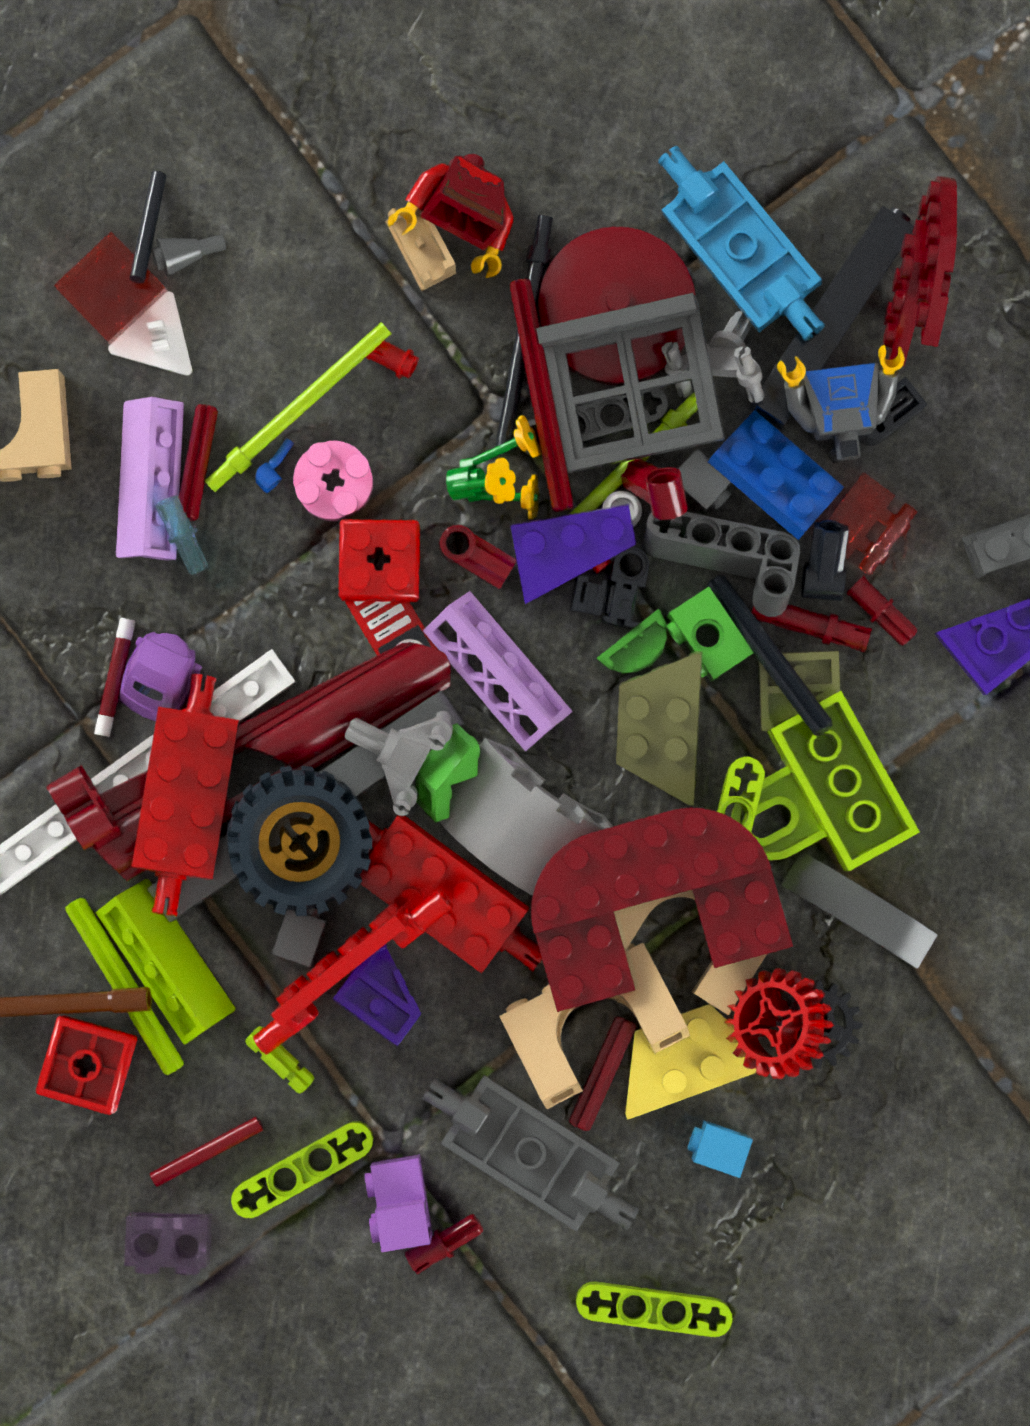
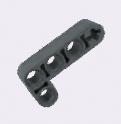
M651 512L648 516L642 538L644 550L655 558L756 579L752 597L753 605L762 615L775 617L781 615L787 608L795 586L800 556V545L797 539L788 533L686 512L675 519L659 520L654 518ZM695 539H702L707 543H699ZM734 547H740L746 550L747 552H740L736 550ZM773 555L781 556L785 560H779L775 558ZM767 589L776 590L780 594L770 593Z

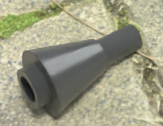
M222 234L201 240L196 238H157V247H153L151 253L156 270H164L165 275L168 277L201 259L203 255L226 250V244Z

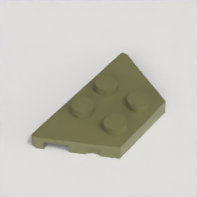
M695 651L678 661L664 664L642 676L638 675L621 682L619 686L616 764L688 805H694L696 795L703 651Z

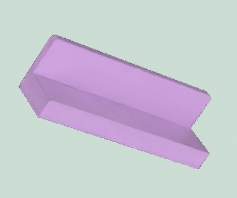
M156 397L124 402L116 545L117 558L144 557L166 561L176 560L178 533L176 510L180 492L183 402Z

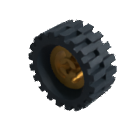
M291 766L281 767V773L271 776L270 772H267L259 777L260 782L254 787L249 784L243 791L244 797L241 801L235 802L231 810L232 818L231 821H228L227 846L230 864L234 875H237L239 878L240 886L246 893L250 891L254 895L255 902L265 907L266 903L273 906L274 912L285 915L286 909L295 910L296 916H307V910L317 908L318 914L328 911L327 904L334 900L340 905L348 899L346 892L352 886L356 890L361 884L362 878L360 874L363 869L368 870L371 861L368 855L369 849H372L370 825L358 798L353 795L351 789L343 781L340 783L335 780L333 774L324 770L322 774L314 772L313 767L302 766L301 770H292ZM293 812L311 814L309 819L295 817L289 819V822L297 834L301 835L306 832V842L314 852L318 846L317 833L320 830H326L328 836L323 852L312 862L303 865H293L285 862L289 858L304 860L308 856L306 850L298 842L291 845L290 833L284 826L281 827L279 832L280 844L277 847L269 845L270 832L275 823L283 816Z

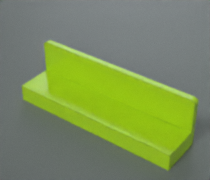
M144 879L115 896L95 913L144 986L150 988L152 998L182 1043L186 1045L214 1024L233 1013L235 1007L177 920L169 923L163 913L162 915L152 913L154 899L147 890L152 886V883L149 879Z

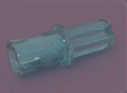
M171 496L158 502L155 508L169 535L167 541L169 544L175 543L188 573L192 575L206 569L208 563L194 535L198 529L196 526L191 525L179 496Z

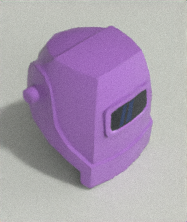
M151 632L146 634L144 638L138 637L135 643L137 647L129 658L123 674L119 701L142 717L156 721L159 706L177 710L183 707L189 696L191 674H199L202 666L195 663V651L191 650L188 644L177 635Z

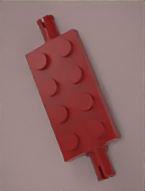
M191 674L187 708L177 710L159 706L157 710L131 868L155 872L154 876L158 877L154 906L152 908V913L162 915L165 899L167 898L166 915L178 916L177 911L182 881H187V877L213 880L239 720L214 716L210 712L217 678L208 675L205 678L204 689L201 691L203 675Z
M398 815L388 829L384 828V830H381L368 820L370 825L369 831L372 837V849H369L368 853L371 861L368 870L363 869L360 874L362 886L388 905L395 902L398 907L408 899L416 907L435 891L442 889L449 896L454 907L425 930L427 934L480 973L485 970L498 951L502 953L504 950L527 966L530 971L533 972L538 963L542 960L539 946L518 931L520 929L518 924L530 907L406 816Z
M438 889L416 907H414L409 899L400 907L395 902L387 906L368 925L371 930L367 931L364 926L358 929L337 949L340 953L338 956L334 951H331L306 974L309 977L308 980L302 974L284 989V992L276 998L279 1006L271 1013L274 1020L253 1036L257 1047L264 1054L268 1055L291 1036L303 1029L319 1014L316 1006L312 1003L390 940L393 939L402 949L409 945L453 909L454 904L449 896L442 889Z

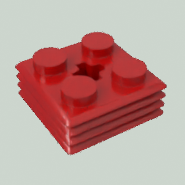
M342 519L339 532L338 595L342 601L417 602L419 600L420 570L419 522L417 520ZM377 551H383L385 557L391 558L390 563L383 564V570L380 571L375 569L373 563H368L369 558L375 557Z
M66 1015L57 1017L36 1087V1094L107 1115L115 1113L137 1043V1037ZM89 1054L92 1056V1062L96 1064V1070L89 1071L86 1076L82 1074L83 1067L77 1065L78 1059H84Z

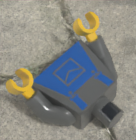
M885 345L879 348L878 356L882 365L880 369L878 363L806 371L804 364L797 356H795L797 366L792 372H786V366L782 360L777 364V369L785 380L784 389L788 411L805 431L814 434L816 440L834 439L837 460H851L861 457L858 436L872 434L876 429V425L885 421L896 397L898 369L903 366L905 361L903 350L900 346L898 347V355L893 360L885 359Z

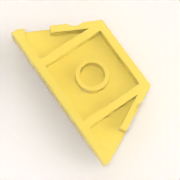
M710 1003L681 1013L690 1036L655 1054L642 1028L634 1031L627 1102L625 1106L627 1120L756 1073V1068L747 1069L743 1066L745 1057L740 1058L733 1054L738 1043H730L726 1038L734 1032V1027L727 1026L724 1023L727 1019Z

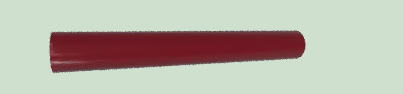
M255 1116L150 1172V1177L154 1185L158 1187L260 1133L264 1128L259 1118Z

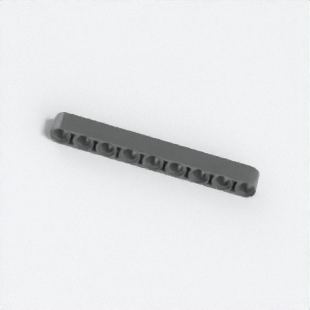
M442 690L382 730L389 733L391 728L397 731L433 719L439 711H446L451 715L452 725L458 723L460 726H463L465 723ZM357 746L323 769L333 774L338 782L341 783L343 781L351 789L355 797L360 796L386 778L382 764L376 761L377 754L361 746ZM293 812L280 818L270 832L269 845L277 847L280 844L279 832L282 826L289 831L292 841L301 836L291 827L289 819L295 817L309 819L311 814ZM227 835L219 839L213 880L187 877V881H182L177 917L166 915L168 899H165L163 914L169 923L181 917L238 878L237 875H234L230 864ZM157 882L147 889L154 900Z

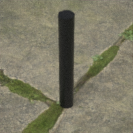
M152 171L129 276V279L135 283H144L167 178V175L161 171Z

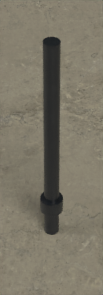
M538 215L533 244L528 245L525 260L529 264L526 279L531 281L536 309L544 267L549 266L551 249L548 248L553 218L545 215ZM518 328L516 330L495 447L512 440L525 373Z

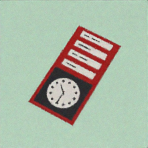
M345 601L376 655L401 643L409 642L437 649L423 632L425 627L410 602Z

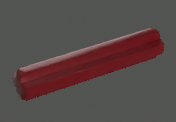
M198 404L195 409L176 510L177 517L183 520L196 521L199 515L205 484L204 480L206 478L218 415L216 407L211 405Z
M620 1016L614 1018L582 1089L583 1091L569 1118V1123L584 1131L591 1129L636 1029V1024Z

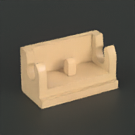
M395 208L388 212V218L397 211ZM417 209L415 212L417 218L416 225L405 235H401L407 226V222L403 217L398 216L395 223L390 227L388 226V220L385 223L420 290L423 291L455 275L456 265L435 224L420 217L421 210Z

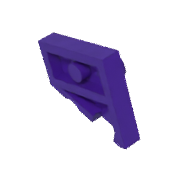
M386 944L354 969L332 999L396 1048L421 1015Z

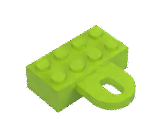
M839 691L819 702L831 718L833 725L820 736L814 735L799 714L767 731L786 767L764 778L756 815L774 805L786 807L790 814L788 824L764 838L753 835L764 849L768 860H780L792 856L825 837L843 871H851L920 833L842 691ZM744 790L740 796L752 801L753 794H744ZM735 803L731 818L743 824L747 819L746 808L739 803Z

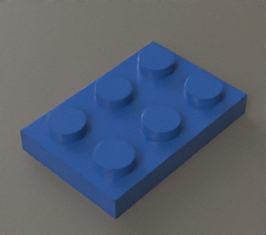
M755 410L708 460L709 464L797 540L801 538L844 488V486Z

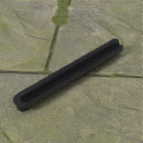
M718 575L710 580L707 587L711 588L755 656L812 733L820 736L827 732L833 726L831 718L726 577Z

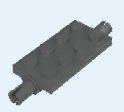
M486 1075L482 1077L472 1095L467 1094L466 1097L440 1082L438 1078H434L429 1088L443 1097H439L427 1089L422 1100L427 1101L452 1118L450 1122L453 1125L442 1140L441 1145L576 1232L590 1212L594 1214L596 1211L621 1226L623 1230H628L632 1222L629 1218L619 1213V1211L635 1219L640 1208L631 1205L611 1192V1186L608 1185L620 1161Z

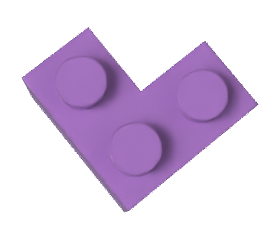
M420 1154L372 1162L370 1166L371 1173H365L368 1198L375 1197L377 1204L375 1213H372L371 1218H369L372 1242H380L381 1252L431 1244L433 1232Z

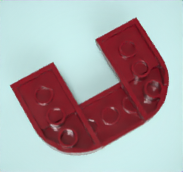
M680 808L580 836L555 853L547 862L537 880L532 898L531 917L533 931L537 938L557 1012L635 991L636 988L614 911L689 890L693 891L714 968L793 947L768 857L753 834L742 824L722 813L703 808Z

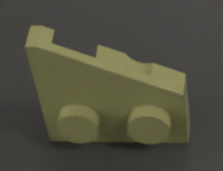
M838 650L782 652L817 701L825 700L840 691ZM758 660L760 730L768 731L774 728L776 724L798 713Z

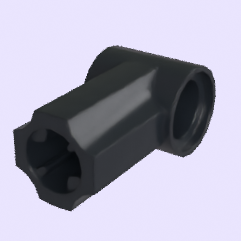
M835 520L814 522L809 562H805L803 569L802 598L832 601L843 600L846 580L844 560L849 536L848 525L841 524Z

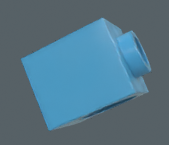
M704 1120L701 1129L694 1128L687 1150L693 1152L691 1157L693 1162L740 1178L753 1139L746 1134Z

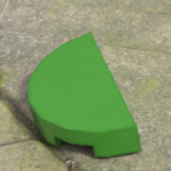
M658 609L596 659L607 669L622 674L637 673L652 666L662 654L667 639L666 622L660 610Z

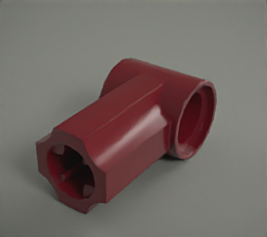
M641 458L628 462L625 472L621 475L623 487L651 505L654 518L670 520L678 518L687 512L688 506L679 469L673 467L658 468Z
M462 525L448 527L442 533L439 542V550L447 561L459 565L500 590L517 562L515 558L473 534L469 528ZM452 534H461L468 541V550L461 555L452 554L446 547V539Z

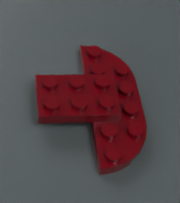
M937 176L935 181H930L927 196L922 195L920 200L918 219L915 221L913 233H905L901 249L903 262L901 268H896L892 285V292L895 293L893 302L888 301L884 316L886 329L883 339V345L889 348V360L897 357L899 346L902 348L905 358L903 366H905L915 327H921V344L938 347L949 299L948 293L951 273H953L957 242V182L954 178Z

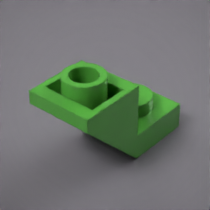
M458 723L452 725L453 732L451 738L445 743L443 749H431L415 777V787L418 791L416 802L435 823L450 816L451 786L478 775L479 744Z

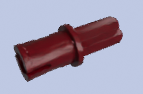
M864 575L847 591L846 594L872 617L869 621L871 623L876 621L899 645L907 644L916 635L917 628L892 605L894 600L891 598L888 601Z
M470 1214L442 1232L439 1229L434 1230L431 1244L413 1247L405 1251V1257L413 1271L418 1275L436 1262L446 1257L450 1259L454 1257V1250L483 1232L482 1225L474 1214Z

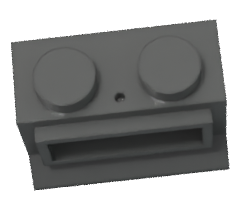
M1030 514L961 537L976 579L984 577L992 571L1030 559Z

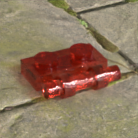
M863 472L828 520H835L841 524L848 525L849 536L845 560L847 561L857 548L866 555L858 565V568L871 576L877 566H883L890 557L888 551L900 536L905 537L911 529L909 523L915 517L917 511L904 503L897 514H893L886 509L895 495ZM878 520L887 528L874 543L865 536Z

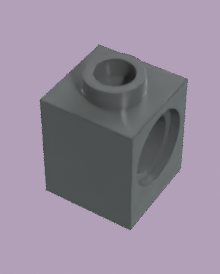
M697 448L679 470L682 475L686 500L704 515L710 507L717 512L732 495L727 490L731 482L709 464V458Z
M317 908L308 909L307 916H296L295 910L287 909L272 954L312 967L328 920L320 918L321 913L318 914Z

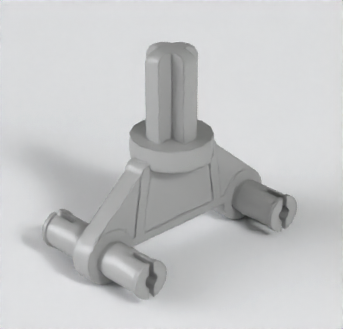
M737 311L730 318L725 329L716 332L710 343L707 344L712 375L738 378L739 384L746 388L749 401L753 403L755 400V403H758L765 398V393L760 383L763 375L760 366L752 358L750 348H745V343L743 342L752 327V323L742 311ZM672 342L666 343L662 347V352L667 361L665 366L666 375L670 376L689 372L690 367L687 354L681 356L676 342L674 344ZM690 381L675 384L679 397L683 396L686 398L694 392Z
M439 711L433 719L397 731L391 728L389 733L358 718H354L346 730L345 738L348 741L377 754L376 761L382 764L394 802L393 811L399 816L407 815L410 808L417 801L418 791L415 787V777L430 749H443L445 743L451 738L453 732L451 715L446 711Z

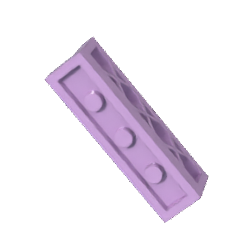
M471 591L449 604L423 630L439 651L446 654L450 664L525 752L573 712ZM445 621L457 632V642L449 641L439 630V627ZM468 654L476 655L483 665V673L474 671L469 665ZM494 684L503 686L508 692L509 703L501 702L494 694ZM519 714L528 716L538 727V730L530 736L520 725Z

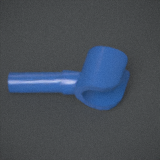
M287 438L268 463L266 462L261 465L256 471L255 481L265 493L273 490L282 480L275 469L294 445Z

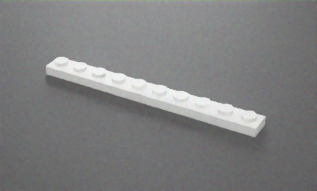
M271 649L214 690L210 712L214 716L239 720V724L295 684L296 681ZM153 735L91 779L100 794L147 771ZM57 805L51 807L0 844V895L77 841Z

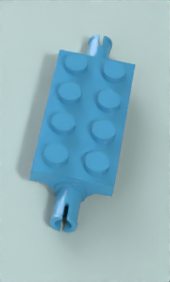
M678 146L669 149L672 154L671 156L665 152L660 157L658 163L660 166H663L677 183L679 193L671 203L662 209L663 216L760 333L780 316H786L805 342L813 338L811 334L813 331L817 335L825 327V324L819 320L805 303L804 298L822 284V279L733 171L723 161L712 171L703 173L702 170L697 171Z

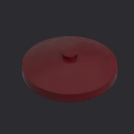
M629 227L600 228L572 240L550 263L542 280L539 293L540 325L544 327L690 293L696 296L690 273L682 259L661 239L645 231ZM682 329L631 340L639 382L654 377L665 369L667 361L662 352V347L666 343L672 342L674 344L676 342L680 353L685 347ZM617 343L566 354L569 369L575 374L600 384L625 385Z

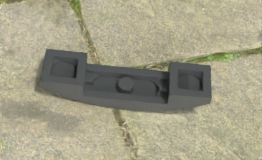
M800 851L780 884L785 889L813 906L820 908L918 969L938 936L898 908Z

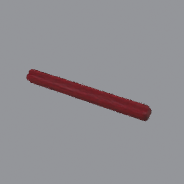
M518 279L510 283L511 297L551 505L554 512H562L573 508L571 488L544 348L539 344L536 328H539L531 281L529 279Z

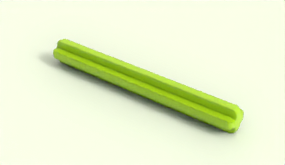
M78 898L65 907V911L112 989L138 987L86 899ZM153 1010L127 1012L163 1073L170 1075L184 1065V1061Z

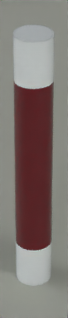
M120 618L94 734L110 737L136 621L126 618Z

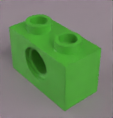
M707 587L669 612L667 616L671 623L666 625V628L678 645L685 643L691 653L703 651L701 678L707 676L710 682L754 653L710 587ZM704 626L714 629L717 634L716 645L712 647L700 645L696 639V631Z

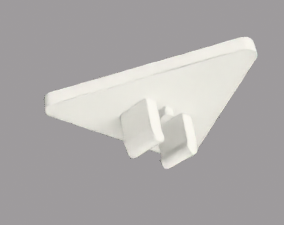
M169 291L165 292L108 347L112 355L181 375L189 376L193 371L175 296Z

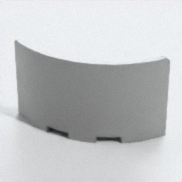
M484 738L479 745L478 775L451 786L450 816L439 822L462 846L481 862L518 888L533 896L542 870L555 853L580 836L610 828L613 825L603 814L580 804L563 793L558 799L542 787L546 780L535 772L514 749Z

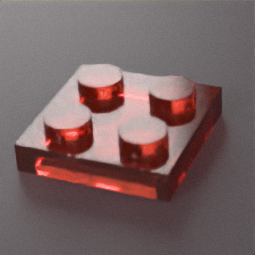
M112 232L104 237L54 285L65 299L110 345L167 292L166 287L148 269L144 283H135L129 279L134 254Z

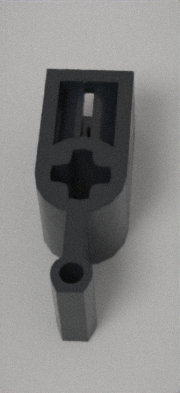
M904 377L897 383L896 397L885 421L872 434L858 436L859 442L867 446H875L882 443L921 413L928 405L907 377ZM906 400V402H905L904 404H902L900 407H898V408H897L896 410H894L892 413L890 412L893 408H895L897 405H899L902 401ZM834 445L830 450L828 457L831 459L833 463H838L842 460H837L836 448Z

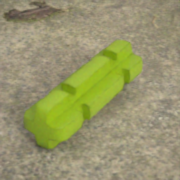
M261 1026L257 1027L247 1037L246 1045L255 1053L259 1051L262 1054L260 1058L283 1080L287 1078L290 1081L288 1085L297 1093L301 1094L314 1081V1075L305 1067L301 1069L298 1066L300 1062L282 1045L278 1046L268 1055L264 1054L253 1040V1036L263 1029Z

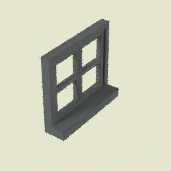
M693 293L536 328L539 344L544 348L567 472H579L725 440L699 303ZM682 329L690 371L639 382L631 340ZM617 343L625 386L574 397L566 354ZM692 380L700 423L649 434L641 391ZM627 394L635 437L584 448L576 405Z

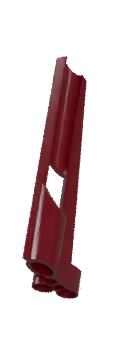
M414 642L401 643L239 724L233 757L245 749H249L282 762L285 765L284 767L291 766L292 770H301L302 766H309L315 769L355 745L345 738L346 730L354 718L382 729L431 696L450 688V661L444 652ZM82 765L46 785L47 790L65 817L68 826L83 850L92 847L126 881L146 871L144 869L131 868L147 771L101 794ZM280 769L271 774V776L281 773ZM243 792L225 802L222 824L232 818L231 810L235 802H240L244 797Z

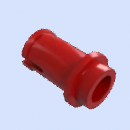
M383 341L366 356V359L396 372L395 377L399 379L403 376L409 379L419 361V357L413 355V350L408 349L404 351L386 341Z

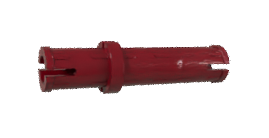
M791 604L787 605L786 610L781 615L775 617H767L760 614L754 605L752 609V614L758 621L813 636L814 638L821 639L822 644L830 645L831 642L865 653L872 628L838 619L836 614L830 613L827 616Z

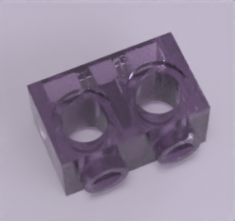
M131 1212L126 1216L124 1266H135V1272L142 1274L159 1273V1267H175V1273L181 1275L200 1274V1268H206L210 1264L212 1214ZM143 1233L153 1235L158 1241L157 1252L145 1253L142 1251L138 1244L139 1236ZM185 1234L195 1237L199 1244L198 1252L192 1255L182 1252L178 1245L179 1237Z

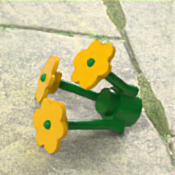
M524 415L519 416L518 420H516L518 429L514 430V439L472 458L461 459L460 467L448 470L446 485L448 493L453 500L466 498L469 502L492 500L497 504H502L504 501L521 502L522 509L528 510V519L533 520L537 517L539 487L536 474H532L531 479L528 480V485L522 486L521 493H516L513 486L516 479L515 473L509 469V463L505 458H498L495 463L488 464L486 476L482 468H476V465L518 446L523 452L528 450L532 458L541 455V448L537 442L536 433L530 427Z

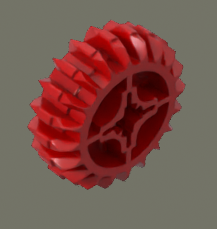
M776 968L772 974L770 971L765 970L759 972L758 980L756 978L745 979L748 991H734L740 1001L738 1004L727 1005L735 1014L734 1019H727L724 1022L727 1026L734 1027V1032L726 1038L730 1043H738L733 1054L736 1057H745L743 1066L747 1069L756 1068V1073L759 1076L767 1077L771 1074L773 1079H783L785 1074L788 1077H797L800 1068L802 1070L813 1068L810 1057L815 1059L824 1057L818 1046L820 1043L829 1044L831 1042L828 1036L823 1035L824 1028L829 1029L834 1026L832 1021L824 1020L823 1016L832 1009L830 1005L819 1004L825 993L819 989L813 990L815 982L810 978L802 979L800 972L791 970L787 974L786 970ZM780 991H786L791 994L798 1002L800 1010L789 1009L787 1002L782 1000ZM761 1008L760 1015H759V1017L756 1019L757 1013H758L759 1009ZM778 1017L788 1018L782 1020L781 1026H777L780 1030L770 1029L776 1027V1021H780ZM801 1027H802V1032H801L800 1038H799V1040L797 1041L798 1031H799V1030L801 1029ZM758 1037L768 1038L771 1047L776 1048L778 1056L774 1057L765 1051Z

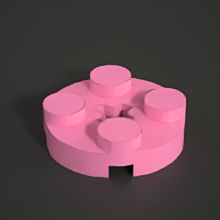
M327 441L313 444L300 457L295 467L293 484L298 500L310 514L326 521H340L352 516L356 512L358 513L365 507L372 494L373 476L368 460L357 448L341 441ZM333 470L339 471V478L345 480L343 487L336 486L334 491H328L327 483L322 481L324 475H330Z

